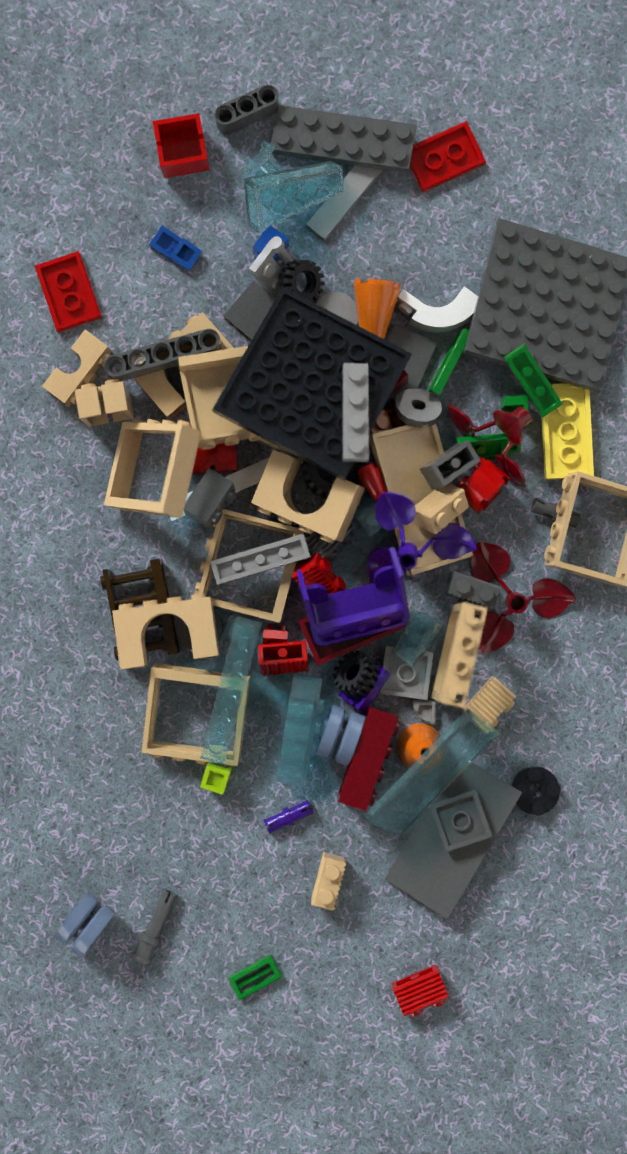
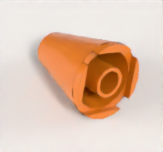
M354 279L357 317L360 327L383 339L385 338L401 290V283L394 284V281L367 279V282H362L361 279Z
M418 723L408 726L398 736L396 751L398 758L407 768L414 771H427L440 762L444 753V743L440 733L435 728L427 724ZM427 748L426 752L421 754V750Z

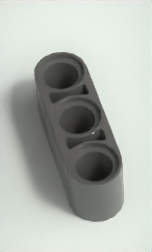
M263 85L220 105L215 110L217 129L223 134H230L276 113L279 105L278 90L272 85ZM266 98L274 99L270 103H266L263 101ZM247 107L252 109V111L247 113L242 110ZM224 117L231 118L229 122L221 121Z

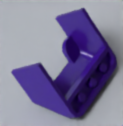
M394 547L389 548L392 565L384 566L376 571L374 574L375 583L328 594L326 588L320 584L305 586L302 570L297 571L313 639L316 644L329 645L401 627L409 621L410 615L404 575Z

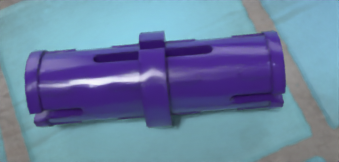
M305 800V802L290 809L286 807L283 809V812L264 819L265 826L276 823L267 828L269 834L287 825L291 827L295 825L294 822L313 815L312 808L302 811L310 806L309 801Z

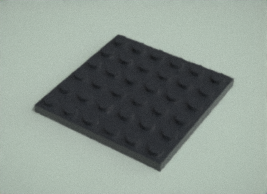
M282 287L215 403L212 412L344 481L354 462H343V363L368 364V433L370 434L408 364L412 353Z

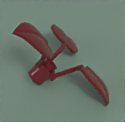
M451 404L447 405L454 425L466 437H474L476 432L497 425L505 434L509 443L501 455L497 454L495 456L496 465L511 478L510 481L512 483L526 487L522 470L513 460L508 458L507 453L513 444L519 446L522 443V429L532 422L529 412L521 406L511 414L495 410L493 412L494 421L476 427L473 426L472 420L464 412Z
M480 541L476 544V550L472 551L471 569L474 576L488 583L496 578L508 594L505 598L508 610L501 613L500 616L494 611H487L478 647L481 653L493 652L509 642L514 633V624L504 617L511 615L512 612L516 614L524 612L531 600H533V610L544 618H552L559 615L576 600L574 594L567 586L551 578H543L536 581L532 586L533 595L527 598L519 592H512L499 576L505 574L510 567V557L506 550L498 545Z

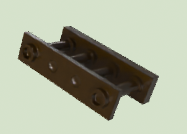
M161 559L150 560L151 566L147 567L146 570L112 576L109 569L103 570L104 576H100L102 589L107 591L114 633L115 627L112 611L119 610L118 605L133 603V606L150 600H157L158 604L167 603L169 593ZM145 579L154 580L155 590H152V593L116 599L114 585ZM163 614L153 619L148 627H163L164 637H161V640L146 642V652L163 649V651L168 652V655L180 653L173 614ZM114 646L115 658L119 660L117 646Z

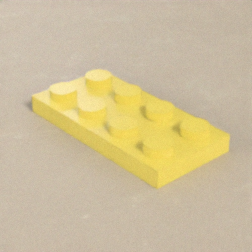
M567 383L551 384L563 405L546 416H541L545 480L564 479L568 473L576 471L594 476L590 390Z

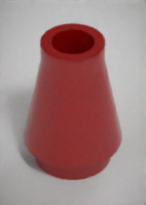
M374 463L356 472L359 476L357 478L358 481L368 491L374 501L382 493L386 492L379 467L376 468Z

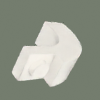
M463 287L450 304L443 307H430L403 289L396 303L399 305V310L404 314L410 315L411 313L413 315L410 325L426 332L441 333L457 329L473 317L478 296L466 287Z

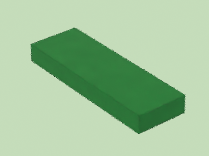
M466 328L456 334L427 390L436 397L441 394L465 348L469 330Z
M522 344L503 357L542 417L563 405L525 344Z

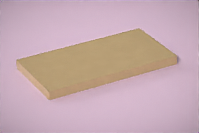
M436 423L427 427L428 425H422L421 428L405 425L369 435L375 463L379 467L386 492L404 495L416 505L435 490L431 489L420 468L444 453ZM459 514L458 517H455V520L451 521V523L465 528L462 514ZM414 520L410 524L403 525L405 541L413 543L418 550L431 537H436L434 533L416 526ZM396 527L395 533L400 547V530L399 527ZM433 542L425 550L421 558L417 557L416 566L413 569L406 570L407 575H415L473 556V553L469 552L457 559H443L434 552Z

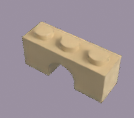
M87 330L83 331L71 347L73 352L81 358L80 368L74 373L67 374L56 367L42 385L46 391L68 407L72 404H77L75 390L81 389V386L94 382L97 377L95 373L100 366L104 367L105 360L111 356L109 354L112 352L106 344Z

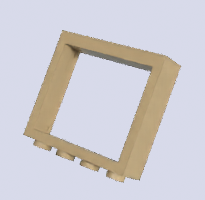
M133 419V422H122L104 505L123 511L182 518L201 431L191 428L189 422L180 420L177 423L169 420H162L161 423L148 419L147 422L139 419ZM143 433L175 435L160 502L128 499Z
M579 471L568 473L562 482L563 493L556 506V512L558 513L556 521L550 529L552 537L544 553V558L546 559L544 566L617 587L627 588V531L615 577L560 561L579 484L627 499V486Z
M223 509L220 521L216 525H212V527H215L214 535L208 538L206 550H209L207 560H202L200 573H203L201 583H196L194 594L206 593L207 597L213 575L210 561L217 560L227 519L293 537L304 534V531L296 527ZM296 562L285 565L273 614L212 598L213 606L281 623Z
M463 602L452 605L431 693L432 699L465 708L487 608ZM481 614V618L476 619L474 618L475 615ZM457 693L463 694L462 701L456 699Z
M155 663L151 667L142 753L152 755L154 758L168 756L172 757V760L175 761L196 760V763L207 765L208 762L218 763L221 767L225 768L226 766H238L241 757L251 676ZM161 679L240 689L233 751L154 741Z

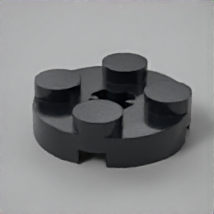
M537 766L520 770L513 778L511 784L512 787L522 792L516 802L517 807L525 813L537 816L552 810L557 804L561 792L556 777L549 770ZM532 784L535 787L536 784L541 786L539 789L541 794L538 797L537 795L535 797L530 795L532 791L529 788Z

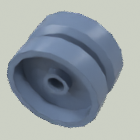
M333 704L321 728L318 738L320 740L315 755L327 759L331 756L334 747L338 746L335 760L337 763L348 766L358 743L365 715L353 711L349 715L346 724H343L346 714L345 709Z
M89 892L79 904L76 903L62 921V926L54 935V938L62 944H66L76 933L79 937L71 946V951L80 958L115 914L114 911L105 905L99 909L95 916L91 915L90 913L98 904V899Z

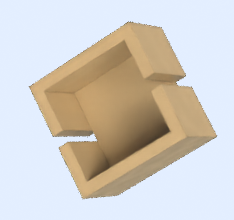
M118 379L107 380L100 387L93 383L84 384L81 386V389L75 390L79 418L88 427L109 423L108 414H112L113 422L135 419L130 390L123 381L119 382Z

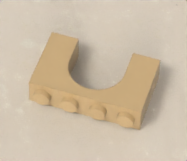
M203 312L199 316H192L187 321L185 328L181 331L176 330L168 338L172 339L204 329H213L220 336L221 350L233 348ZM208 338L205 340L204 345L212 347L216 344V339ZM186 344L181 348V352L192 350L193 346ZM162 351L158 354V359L165 360L169 357L170 353ZM142 360L138 362L135 366L141 367L145 364L146 361ZM167 369L133 378L169 421L187 407L185 400L169 383Z
M273 449L251 502L259 506L257 511L271 516V513L279 515V521L289 525L295 522L300 525L299 529L306 533L312 534L313 531L320 533V539L332 544L334 541L343 542L365 488L336 477L325 504L314 513L302 514L296 509L291 499L292 484L302 461Z
M206 593L191 595V600L182 601V597L179 596L167 598V603L158 604L157 600L144 601L141 607H134L133 603L118 605L119 610H113L112 613L120 669L148 665L145 632L149 623L163 614H174L187 624L190 631L194 659L220 655L212 597H206Z

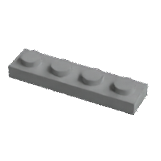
M343 363V462H368V364Z
M304 534L213 560L210 563L216 584L221 585L311 557Z

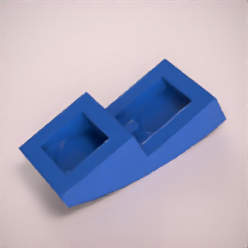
M163 225L149 244V247L187 271H190L202 253V250L182 237L181 239Z

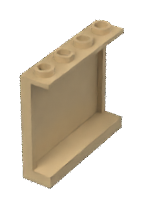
M248 346L178 357V367L191 428L201 431L198 448L201 447L202 450L212 449L216 444L225 443V445L230 446L238 444L239 440L249 439V441H258L263 439L212 412L215 403Z

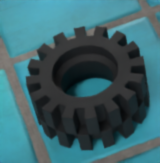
M293 260V262H288L286 264L288 267L282 268L284 274H279V278L283 279L282 282L278 283L279 287H284L311 302L319 298L317 293L322 294L323 292L320 286L325 285V281L320 280V278L324 277V274L318 273L321 268L315 266L316 263L310 260ZM299 273H304L307 279V285L303 291H299L296 285Z
M356 650L355 653L351 651L350 656L345 654L343 656L344 660L340 659L338 661L339 667L335 666L334 670L337 673L333 674L335 679L333 682L338 689L348 696L359 698V695L362 697L366 695L365 691L370 692L372 690L370 688L371 685H376L377 682L374 679L379 678V674L376 673L379 671V667L376 666L377 663L363 652ZM360 669L357 676L352 679L354 673Z

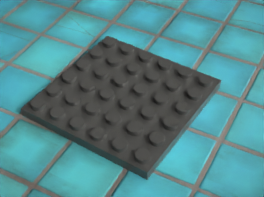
M498 218L464 353L509 366L503 357L522 344H525L546 378L597 393L601 392L627 285V257Z

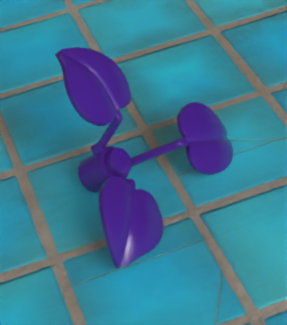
M391 492L382 493L378 497L375 506V516L378 523L386 530H393L396 527H399L401 546L396 554L403 575L406 573V570L413 569L416 566L417 557L421 558L425 550L433 542L434 552L443 559H457L476 550V543L472 535L465 528L455 523H449L448 526L442 528L441 531H438V534H435L436 537H431L418 550L413 543L405 541L403 525L410 524L415 518L416 508L414 503L404 495ZM378 548L370 553L367 561L370 584L375 583L374 574L377 570L384 566L392 565L389 548Z

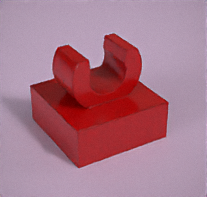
M269 623L267 630L264 629L263 644L287 642L288 631H285V625L281 624V630L278 631L272 630V624Z

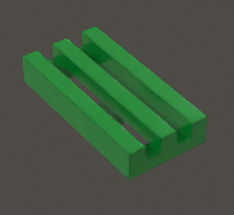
M269 954L229 976L228 980L240 1001L282 978V974L272 955ZM267 963L270 964V966L236 983V980ZM272 970L275 973L242 992L239 989Z

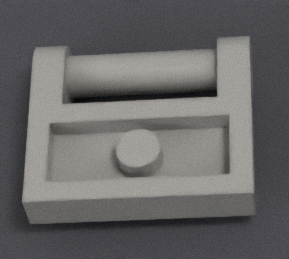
M273 237L249 267V270L260 285L274 298L282 288L278 284L283 281V279L279 278V274H284V272L273 259V256L277 253L285 264L284 267H288L286 265L288 262H293V259L284 248L285 244L280 237Z

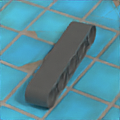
M204 329L112 355L105 360L104 369L111 379H118L119 382L178 366V357L219 351L222 348V343L218 332L213 329ZM208 338L216 339V344L212 347H206L204 342ZM184 345H192L193 349L190 353L184 354L181 352V348ZM162 351L170 353L169 357L165 360L158 359V354ZM138 358H146L143 366H135V361ZM114 365H123L119 373H112Z

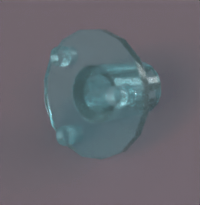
M264 141L260 145L263 149L253 160L249 156L244 159L246 165L244 166L245 171L241 176V180L245 182L255 174L273 190L283 180L285 173L269 158L274 151L275 145L272 142L268 144Z

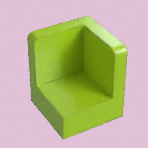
M208 762L200 788L223 795L233 767L228 766L225 768Z

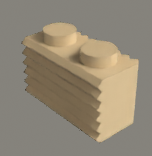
M449 483L443 487L436 488L415 505V525L438 534V531L448 526L452 520H455V517H458L465 509H468L469 505L464 490Z
M491 676L460 712L482 732L486 730L491 731L498 724L499 720L497 718L502 712L507 713L514 706L515 702L513 699L516 696L500 681Z
M323 852L311 897V905L332 911L335 909L346 866L344 857Z

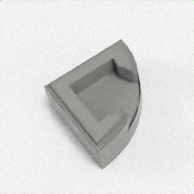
M412 699L413 708L417 715L425 722L436 725L437 701Z

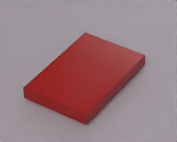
M465 121L414 144L410 169L421 192L424 193L486 165V160L468 122Z
M79 251L35 265L57 333L102 318Z

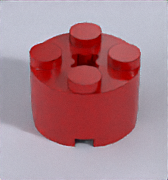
M483 457L474 466L473 469L475 470L470 477L468 475L464 476L457 485L460 489L464 490L469 507L477 514H481L482 509L485 510L502 492L500 487L503 484L507 485L511 479L489 459L485 460Z

